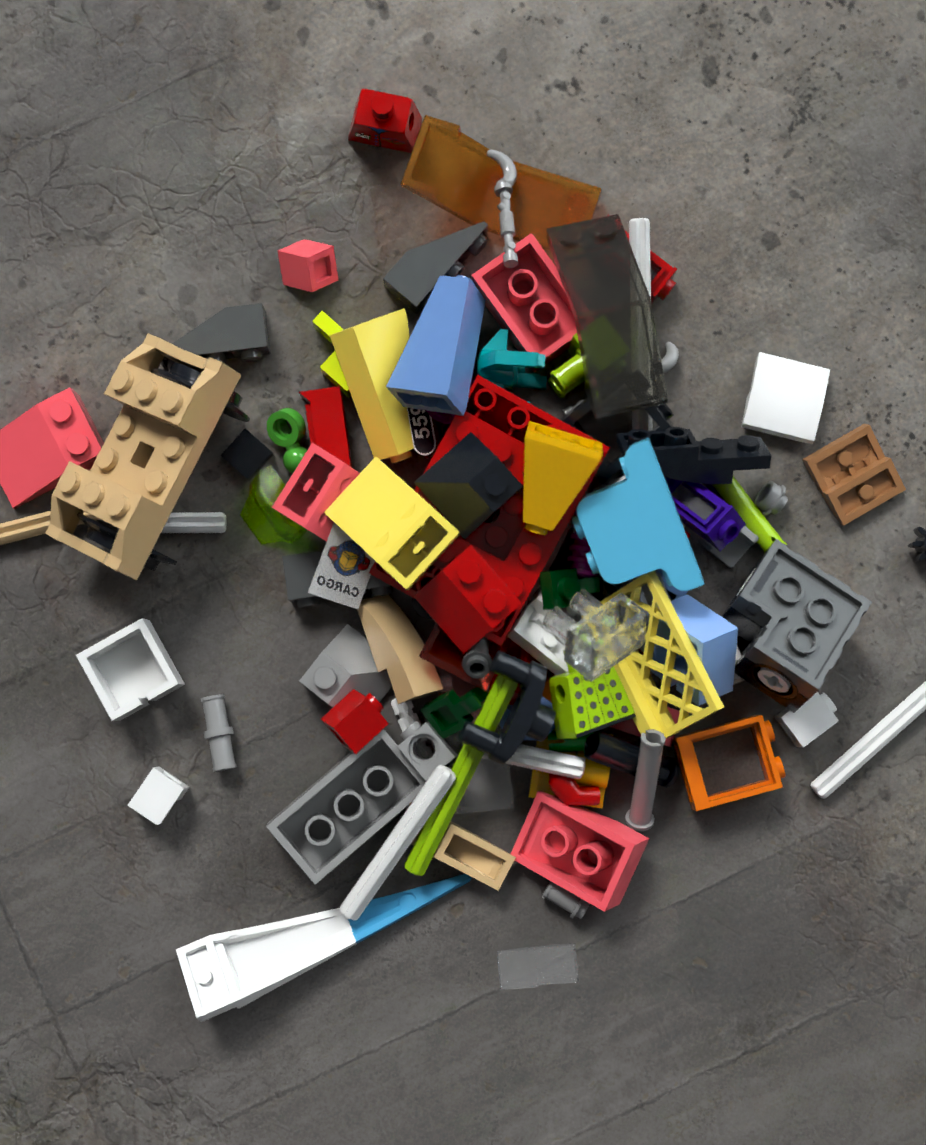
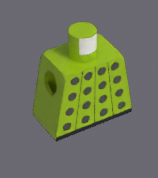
M585 644L563 650L569 671L553 676L549 681L552 707L556 711L554 723L557 739L579 738L636 717L616 669L610 661L590 664Z

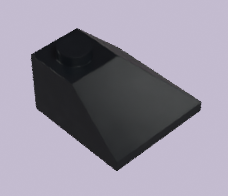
M472 432L465 436L414 482L450 524L460 532L464 539L472 534L523 487L498 457Z

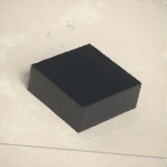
M246 428L221 454L229 464L249 481L274 455L271 450Z

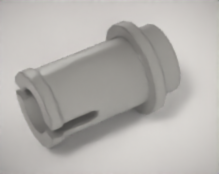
M551 881L542 895L543 899H547L569 912V917L572 919L574 916L582 919L590 903Z

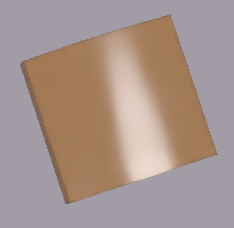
M864 423L802 459L827 505L843 526L906 490L891 458L885 457L869 424Z

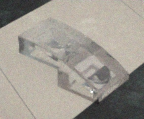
M575 943L524 947L497 952L500 990L537 988L539 985L568 984L579 981Z

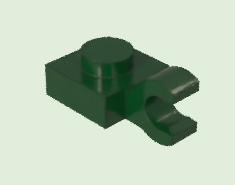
M577 568L540 572L543 610L579 606V594L603 591L601 576L578 578Z
M482 684L472 688L460 698L451 689L427 702L420 711L430 725L444 739L460 731L466 721L472 722L474 720L471 713L483 706L481 702L486 700L489 693Z

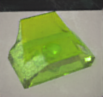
M272 465L260 470L250 483L249 494L240 516L260 544L264 545L274 542L292 544L299 540L308 530L272 508L285 487V483Z

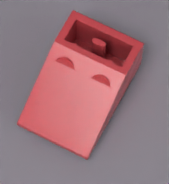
M312 443L272 508L327 542L334 521L324 512L360 473Z

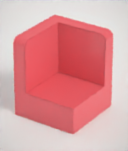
M304 239L277 250L282 282L285 286L314 292L339 280L334 246Z

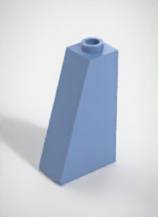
M457 275L456 277L439 276L386 385V388L403 407L464 415L467 408L486 299L477 289L472 279L463 275Z

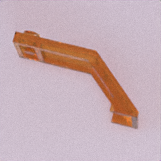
M425 115L404 172L401 186L472 226L485 221L488 224V232L501 235L499 213L501 211L497 208L501 201L500 197L495 195L494 187L497 181L503 178V171L495 160L487 156V151L490 149L463 134L460 125ZM513 161L517 169V180L512 187L513 193L510 198V211L514 214L516 234L513 240L521 241L532 233L543 249L579 260L602 193V188Z

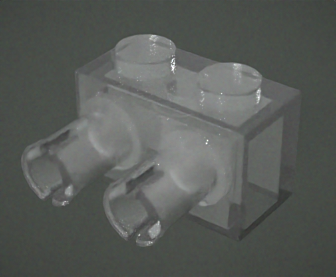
M581 589L580 593L577 592L572 597L569 606L573 611L584 617L583 619L576 622L564 613L561 608L554 607V610H550L543 620V626L546 629L551 630L565 641L564 661L592 682L644 645L649 612L622 592L603 604L589 594L586 589Z

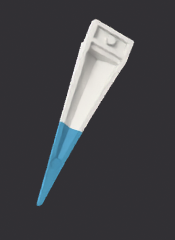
M463 874L372 899L358 920L345 918L340 908L283 921L212 934L176 949L196 1018L203 1022L235 1007L240 1009L470 882L472 877Z

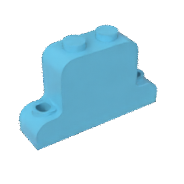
M649 438L636 442L627 449L624 457L619 458L626 479L585 495L577 507V516L572 517L579 539L586 537L591 551L586 553V557L592 573H600L601 577L610 584H620L661 569L668 587L674 586L681 591L704 585V578Z

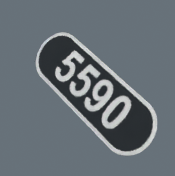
M407 408L414 450L420 455H429L436 447L432 417L426 410Z

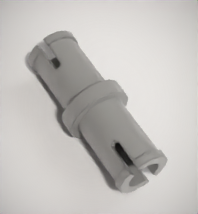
M224 694L201 698L207 731L203 733L204 739L209 740L213 772L237 768L231 741V735L234 734L233 727H229Z

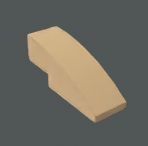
M380 595L361 600L357 611L377 671L379 673L387 670L398 704L426 697L444 689L425 644L413 624L389 595Z
M450 821L433 856L498 891L516 858ZM419 831V833L417 834V836L415 837V839L412 841V843H411L412 845L415 844V842H416V840H417V838H418V836H419V834H420V831Z

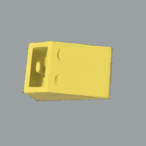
M377 457L366 466L324 512L406 590H409L460 535V532Z

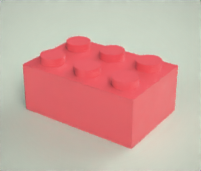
M531 233L516 243L514 252L518 255V265L516 267L507 268L504 266L503 255L505 252H503L473 273L471 279L486 299L485 306L502 329H508L509 339L516 349L521 352L545 354L546 365L569 349L573 335L595 319ZM531 368V369H532V371L535 373V372H536L537 370H539L540 368Z

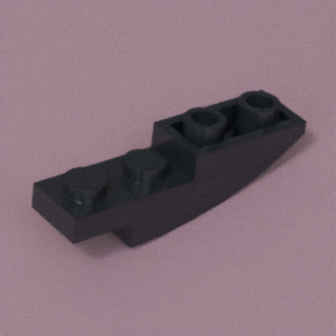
M670 427L661 431L634 429L629 433H616V441L623 456H625L627 449L632 444L649 438L664 477L674 480L703 484H732L733 471L770 468L771 454L761 437L744 435L738 439L720 440L717 438H705L702 441H696L690 429L681 427Z

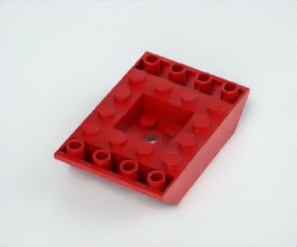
M477 375L469 391L467 408L464 415H455L424 473L465 436L472 432L523 485L522 489L499 509L500 515L496 521L492 523L484 522L466 539L459 535L409 590H406L376 561L371 567L369 574L414 598V595L472 545L522 602L517 609L484 636L501 646L610 447L602 443L603 454L600 462L554 530H548L547 535L528 531L525 529L526 523L523 522L525 434L529 421L591 440H598ZM416 486L414 491L418 493L426 502H428L437 512H439L442 515V513L433 505V503L425 496V494Z

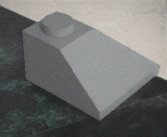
M349 624L321 652L299 680V682L331 707H334L353 689L365 696L371 693L380 702L392 687L387 670L378 673L367 638Z

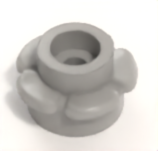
M769 481L760 489L754 503L762 510L761 512L764 516L770 513L775 515L784 508L788 497L785 495L786 487Z

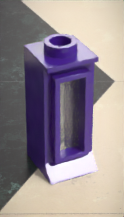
M665 477L680 519L686 526L720 552L728 543L736 539L740 530L746 524L732 505L727 504L701 483H691Z

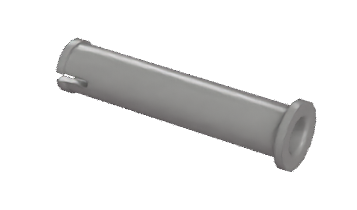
M653 729L646 730L645 733L641 734L631 807L625 815L626 824L637 831L651 829L655 820L652 810L666 738L662 732Z

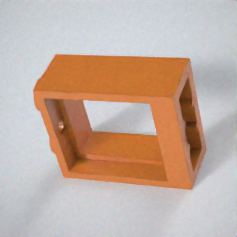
M753 715L674 737L673 745L692 810L699 811L783 788L781 778H785L784 766L779 756L774 757L771 742H775L774 731L770 721H764L763 715ZM750 727L765 780L707 795L693 743Z

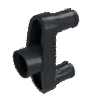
M498 650L491 663L490 671L520 684L518 696L502 731L495 733L470 721H466L461 729L458 741L488 754V759L504 765L515 753L525 736L540 742L546 739L553 725L556 711L540 704L547 676L546 666L534 661L527 663Z

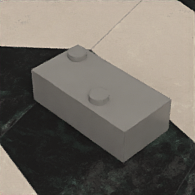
M384 729L357 754L350 752L266 825L268 830L315 885L407 807L427 782L399 750L398 745Z

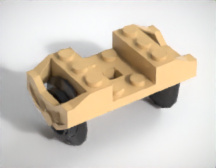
M148 333L143 344L121 360L104 393L124 406L115 420L91 470L89 471L69 461L52 493L50 524L45 534L135 580L138 579L143 567L155 571L160 562L176 565L177 561L153 550V547L221 414L223 413L243 422H249L250 418L239 408L243 398L234 391L241 374L223 362L193 354ZM164 357L176 362L173 363L169 371L158 369ZM84 511L119 528L118 532L83 515ZM80 519L88 526L84 537L110 549V553L73 535Z

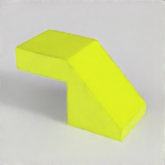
M323 311L312 321L314 328L331 344L330 335L344 330ZM334 351L320 366L321 372L336 387L340 386V390L350 398L351 393Z

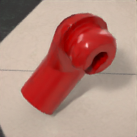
M549 773V786L563 804L569 806L600 804V789L598 786L580 787L573 778Z

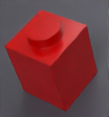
M355 689L351 690L321 718L322 722L338 741L354 754H357L389 724L381 715V712L384 710L382 704L371 693L365 696Z

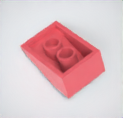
M70 387L36 404L0 430V484L13 509L56 488L69 461L87 470H91L104 444L80 395Z
M538 791L511 855L516 857L514 861L606 912L620 905L650 838L614 819L578 805H565L558 797Z

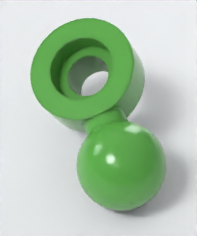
M283 408L270 415L266 427L270 439L278 446L286 448L283 464L286 470L293 474L308 450L299 444V441L305 435L306 425L299 412L292 408ZM287 421L290 423L292 430L289 429Z

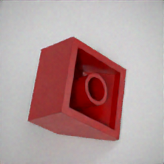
M472 545L465 549L414 595V598L463 654L522 604Z

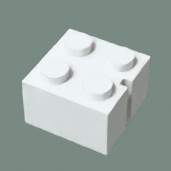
M144 618L139 619L76 655L112 721H121L148 706V701H157L185 685L152 623Z

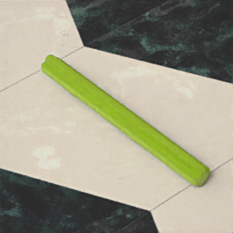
M497 675L474 724L495 732L518 683ZM463 744L451 769L456 774V780L422 827L404 864L405 869L410 873L419 876L425 874L484 755L483 752Z

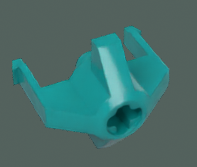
M500 329L479 352L476 377L479 375L503 389L504 387L546 389L547 376L525 373V367L545 368L546 355L539 354L538 352L508 351V329Z

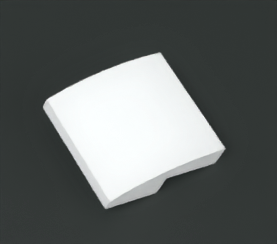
M759 352L755 361L751 389L746 399L741 427L812 445L822 413L830 369Z
M540 586L513 624L507 637L555 675L568 672L563 650L584 644L586 650H588L595 644L580 614L582 610L591 605L579 596V606L543 610Z

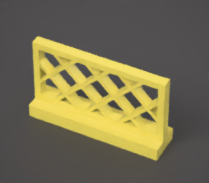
M655 570L641 575L604 600L580 612L604 662L610 661L616 669L634 709L636 717L633 720L640 734L645 733L646 730L653 729L662 732L667 739L724 708ZM646 583L653 595L652 606L639 601L641 588ZM618 601L629 606L626 621H623L615 605ZM638 610L650 615L647 631L635 626ZM659 619L665 621L671 630L669 640L657 635ZM634 635L646 640L643 655L639 653L633 641ZM655 644L667 649L665 665L652 659ZM676 653L684 656L688 664L687 674L674 669ZM651 669L663 674L660 689L657 688L650 674ZM672 678L685 684L682 699L670 694ZM694 688L703 693L709 705L708 707L702 709L691 703ZM668 703L680 708L678 723L676 724L667 708Z

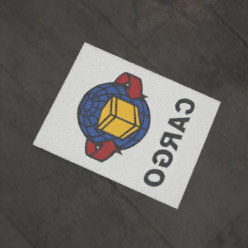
M335 522L333 523L308 593L358 609L371 577L369 571L375 560Z

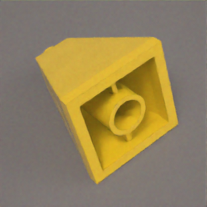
M529 421L525 434L523 522L526 523L525 529L541 535H547L548 530H554L600 462L603 454L601 442Z

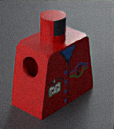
M361 89L355 104L348 140L415 154L422 117L414 101L408 97Z

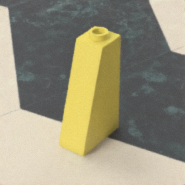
M403 308L330 335L373 457H377L379 460L390 458L391 463L412 457L410 450L414 449L407 407H403L386 388L410 338L407 314Z

